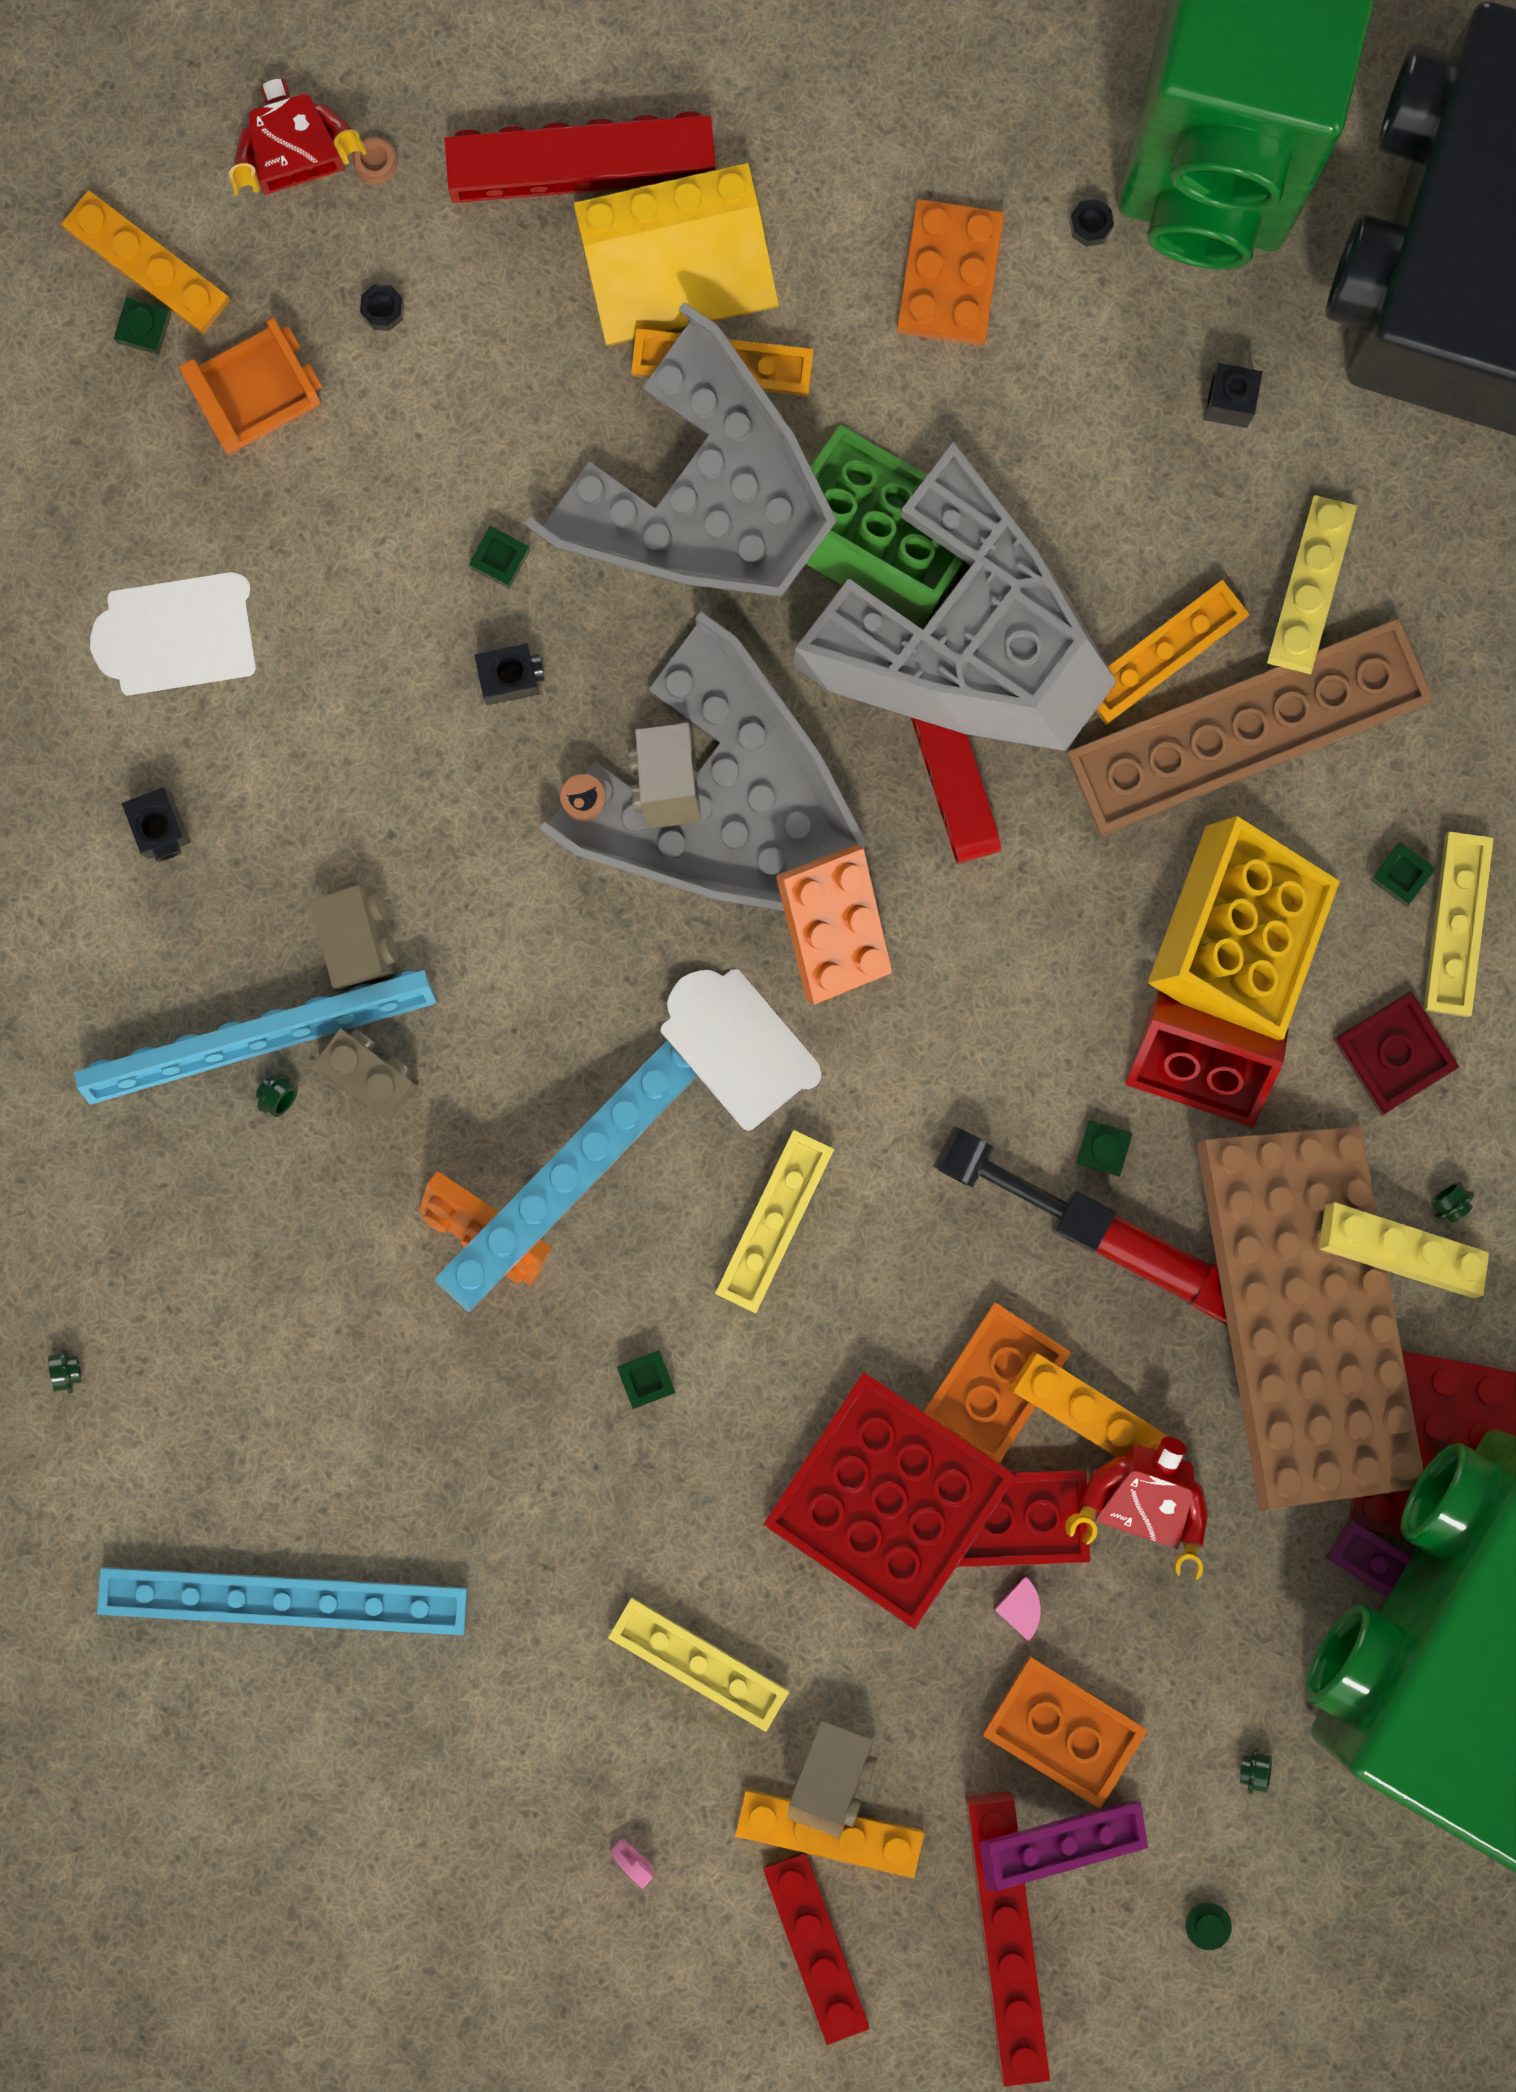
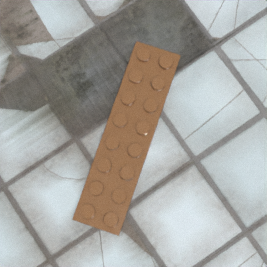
M1398 618L1317 651L1311 674L1283 667L1274 668L1068 751L1066 757L1098 834L1102 837L1432 703L1434 699Z

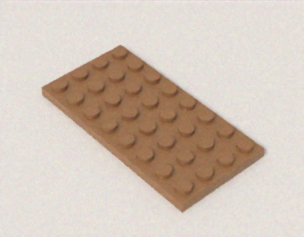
M1361 1126L1207 1139L1196 1143L1259 1510L1263 1511L1412 1490L1423 1473V1466L1388 1272L1319 1249L1325 1205L1336 1202L1377 1216Z

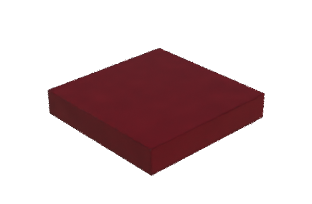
M1412 991L1399 997L1333 1039L1380 1115L1386 1114L1459 1068L1456 1060Z

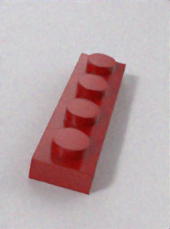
M800 1852L763 1866L765 1878L826 2045L869 2030L868 2020L807 1853Z

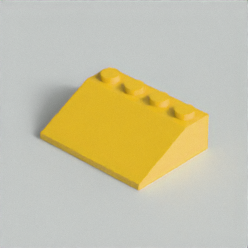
M748 163L574 203L576 221L606 346L635 340L636 328L665 332L686 328L689 320L679 311L684 302L712 322L779 307L758 201Z
M1238 816L1206 825L1147 983L1183 1005L1270 1038L1283 1040L1340 881Z

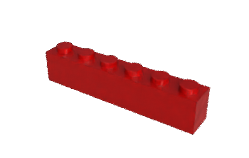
M695 111L682 112L677 114L675 118L658 119L653 115H640L634 117L631 122L614 123L610 119H594L585 126L569 127L567 123L554 122L544 125L543 129L525 130L520 126H507L501 128L498 131L499 133L481 134L477 130H461L456 132L454 136L444 137L448 190L452 203L633 189L716 170L711 115L702 116L701 113Z
M1010 1791L965 1796L1002 2082L1004 2087L1050 2081L1026 1886L1024 1883L999 1891L986 1889L979 1842L1018 1832L1015 1801Z

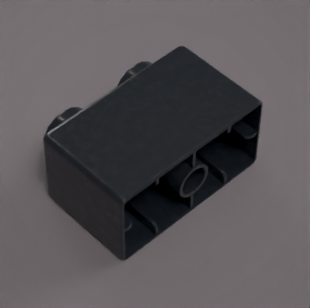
M1484 1L1475 7L1449 54L1419 44H1414L1408 51L1393 88L1378 138L1379 151L1412 161L1393 222L1367 214H1361L1356 219L1332 282L1325 316L1328 320L1360 329L1347 370V377L1351 384L1516 436V9L1496 2Z

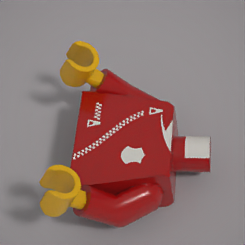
M274 79L260 87L266 106L249 112L250 125L241 131L234 156V166L229 170V178L235 196L239 195L238 190L246 185L252 186L254 193H258L260 191L259 183L264 194L268 195L344 171V165L349 164L347 156L350 153L361 151L364 156L367 154V150L359 133L356 130H352L349 124L325 104H313L308 94H301L291 98L286 81L284 79Z
M1164 1437L1157 1450L1139 1444L1131 1446L1125 1456H1117L1096 1468L1079 1502V1505L1082 1507L1081 1512L1073 1514L1066 1521L1065 1528L1067 1534L1072 1537L1077 1525L1086 1522L1087 1530L1083 1534L1082 1542L1084 1544L1092 1543L1097 1536V1526L1092 1521L1096 1513V1522L1176 1550L1180 1543L1185 1544L1184 1551L1175 1557V1572L1180 1576L1182 1562L1192 1559L1196 1561L1194 1579H1199L1203 1573V1564L1197 1556L1198 1547H1203L1209 1513L1203 1487L1197 1481H1194V1466L1190 1462L1183 1460L1187 1452L1184 1443L1173 1437Z

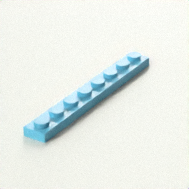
M425 970L419 972L404 971L385 982L374 985L368 983L359 984L352 987L347 993L337 996L315 997L308 1000L305 1005L289 1010L274 1009L264 1013L258 1019L244 1023L229 1022L223 1024L217 1031L203 1035H184L169 1045L158 1048H140L133 1051L128 1057L114 1061H95L89 1064L86 1069L74 1072L76 1086L89 1105L331 1035L337 1033L340 1028L348 1030L437 1004Z
M668 1040L436 1276L435 1282L467 1312H471L696 1079L698 1075Z
M102 1567L100 1568L97 1615L464 1635L468 1587Z

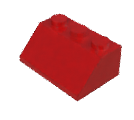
M1158 990L1146 1017L1125 1085L1254 1127L1284 1063L1289 1029H1287L1283 1040H1276L1183 1005Z

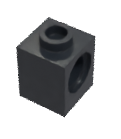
M1218 363L1211 376L1203 420L1247 428L1255 415L1263 371Z
M527 643L474 654L483 699L487 706L539 695L537 682L545 681L539 654L531 656ZM509 664H517L524 669L522 678L513 684L504 683L499 679L501 670Z
M165 787L121 803L140 854L146 858L155 857L156 862L174 858L182 853L181 846L190 843L172 793ZM156 817H166L168 821L166 833L159 838H150L148 835L149 823Z

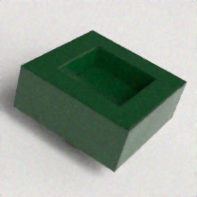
M126 297L113 339L118 344L159 355L172 313L169 308Z
M489 526L469 563V567L510 589L530 552V547Z
M1399 842L1370 880L1404 906H1408L1436 868Z
M1088 1120L1075 1164L1120 1177L1133 1133Z
M660 1350L617 1366L633 1409L676 1393Z

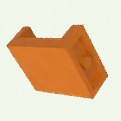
M274 317L266 320L267 329L198 366L195 359H192L178 367L227 455L321 405L315 392L322 388L319 379L310 363L301 367L294 354L301 349L290 327L287 325L280 329Z

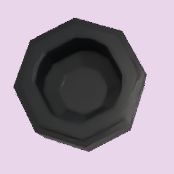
M1099 199L1080 201L1069 219L1072 237L1086 247L1103 244L1114 227L1111 208Z
M374 284L361 295L360 313L373 330L390 331L403 320L404 301L391 285Z

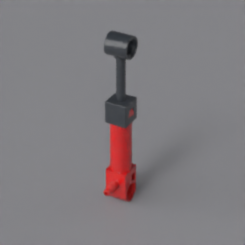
M953 1127L933 1165L935 1169L971 1188L974 1187L980 1176L1058 1218L1052 1229L1053 1233L1091 1253L1095 1252L1185 1300L1191 1307L1228 1326L1218 1266L1208 1264L1116 1215V1211L1078 1191L1072 1192L1067 1202L990 1162L988 1159L994 1149L993 1146L960 1128Z

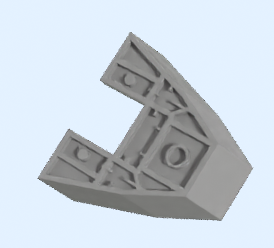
M684 302L679 311L689 320V324L645 383L643 389L650 396L708 435L702 446L657 508L651 506L589 461L543 526L530 517L524 524L556 548L682 584L782 596L837 520L794 433L717 324Z
M953 442L901 509L900 517L971 565L969 570L923 630L848 579L796 646L793 667L829 692L963 734L1066 751L1116 684V680L1069 597L1039 552Z
M700 611L695 618L696 626L648 689V692L719 743L697 773L701 822L647 829L643 812H635L631 787L594 762L586 774L598 779L604 787L606 803L600 815L589 821H577L569 817L561 806L548 824L544 821L539 829L542 836L576 856L711 899L784 911L776 879L777 875L853 845L864 848L867 842L820 752L735 635Z

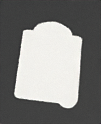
M229 572L111 591L107 598L109 610L96 618L92 628L90 650L93 658L105 675L120 680L121 691L126 696L251 676L254 674L256 667L245 602L250 594V584L244 576Z
M739 969L730 970L724 976L712 970L693 972L682 977L672 989L667 1001V1008L671 1018L662 1024L661 1033L744 1130H753L801 1089L814 1088L820 1082L821 1069L819 1063Z

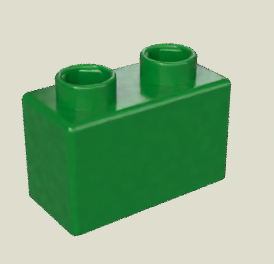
M1167 0L1117 199V207L1122 215L1150 223L1147 238L1149 244L1157 252L1174 261L1194 267L1230 270L1241 268L1252 260L1255 248L1270 252L1277 251L1283 247L1344 129L1375 0Z
M1492 1429L1482 1437L1475 1451L1463 1443L1451 1444L1439 1452L1427 1465L1415 1483L1401 1517L1400 1530L1407 1541L1417 1546L1416 1551L1379 1613L1366 1605H1355L1343 1613L1333 1624L1312 1659L1306 1676L1305 1693L1308 1701L1321 1709L1311 1729L1314 1741L1350 1773L1516 1873V1436L1499 1429Z

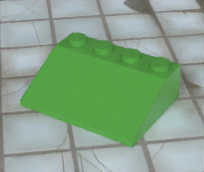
M840 424L811 465L817 482L837 521L806 562V565L842 586L848 579L852 580L923 630L939 607L965 561L900 517L901 509L927 475Z

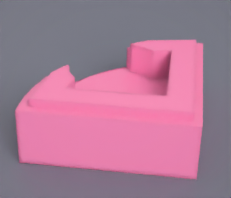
M1024 1575L997 1604L994 1610L1025 1639L1030 1641L1040 1621L1041 1607L1035 1587Z
M620 1839L610 1850L618 1865L641 1889L654 1877V1865L625 1839Z

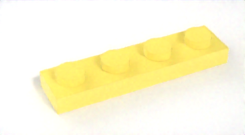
M1314 495L1267 664L1307 674L1312 673L1358 505Z
M1447 832L1445 834L1423 1008L1426 1012L1462 1017L1472 1016L1494 840L1492 837Z
M793 1130L715 1292L716 1295L754 1313L757 1312L834 1151L833 1148Z
M1336 1202L1325 1205L1319 1242L1320 1250L1470 1298L1484 1296L1489 1252Z
M631 1597L608 1636L610 1640L767 1732L789 1694L787 1688L634 1597Z

